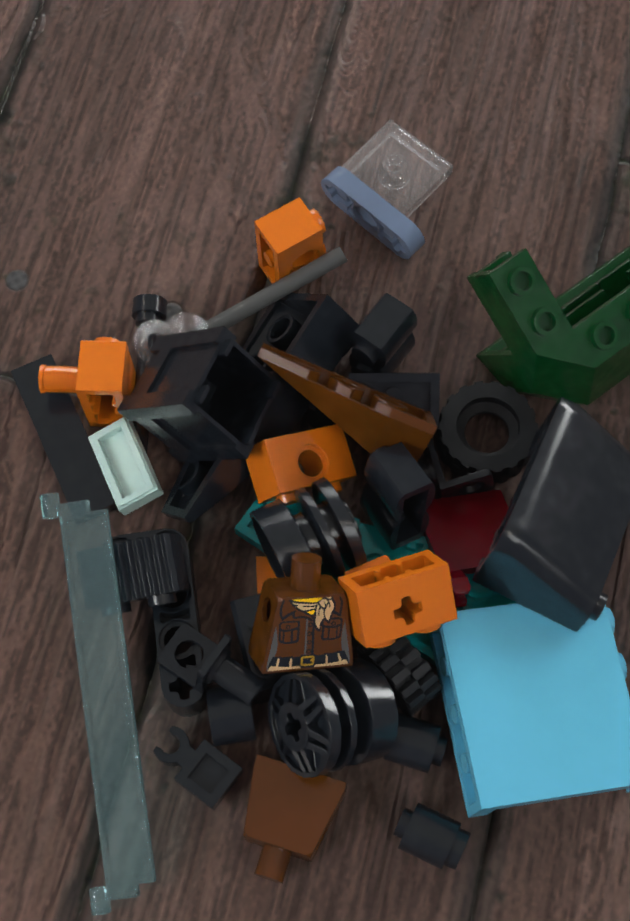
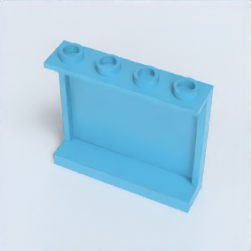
M516 603L457 611L458 619L443 623L438 630L429 633L439 683L442 687L441 693L468 818L488 815L496 809L622 789H626L627 793L630 792V696L625 681L627 666L623 655L617 650L613 635L615 631L614 615L611 609L606 607V604L596 621L588 618L577 632Z

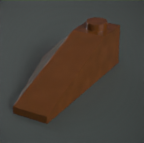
M265 343L260 348L258 357L369 453L372 454L382 446H392L402 442L418 462L437 428L431 412Z

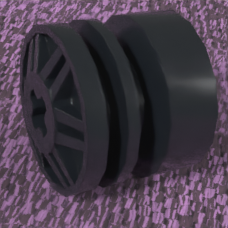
M325 477L311 484L315 502L303 487L294 492L299 512L295 515H292L280 499L250 512L251 522L257 538L277 578L291 576L292 555L300 552H309L321 556L322 564H324L336 580H338V577L343 576L345 572L341 556L351 569L367 562L357 522L346 502L338 495Z
M362 658L353 659V666L304 670L282 675L273 685L269 698L268 716L272 739L281 759L292 772L301 777H317L328 772L342 770L345 766L359 765L380 759L393 748L398 734V710L395 696L385 675L374 663Z

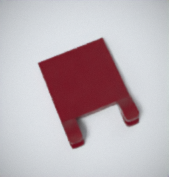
M501 490L433 499L427 509L429 523L424 536L430 551L449 564L456 608L467 605L465 595L470 593L471 585L466 574L475 573L482 557L486 558L489 554V549L493 542L492 538L509 508Z

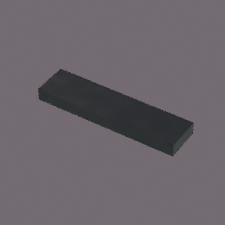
M52 354L16 368L11 373L77 525H80L117 509V506L69 393H40L38 373L40 365L56 366Z

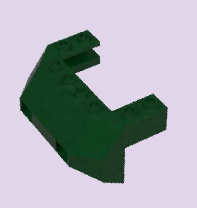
M630 245L557 298L552 294L526 248L521 249L514 255L510 251L502 252L495 257V260L478 272H473L466 277L502 336L476 356L503 386L508 387L509 385L516 389L515 392L518 394L557 401L562 396L578 405H589L630 375Z

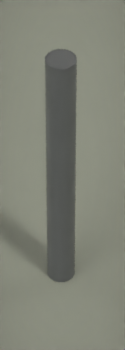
M340 246L189 331L225 326L228 329L348 262Z

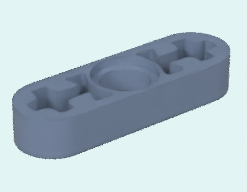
M337 166L321 181L324 193L337 207L399 257L409 259L425 244L422 232L410 219L346 168Z

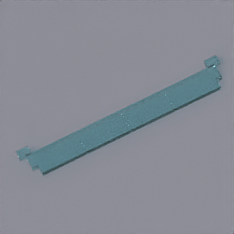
M46 493L39 495L42 519H60L106 886L89 889L91 913L93 916L112 912L110 900L138 897L140 895L139 884L155 882L157 879L108 509L91 511L89 500L60 504L59 493Z

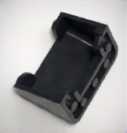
M560 396L535 434L529 448V462L506 515L492 538L493 542L489 549L490 552L486 558L482 557L472 581L577 632L588 618L594 621L598 619L608 599V595L603 593L602 590L630 519V452L580 405Z

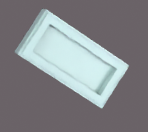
M122 417L88 436L119 512L127 515L164 494L132 421Z

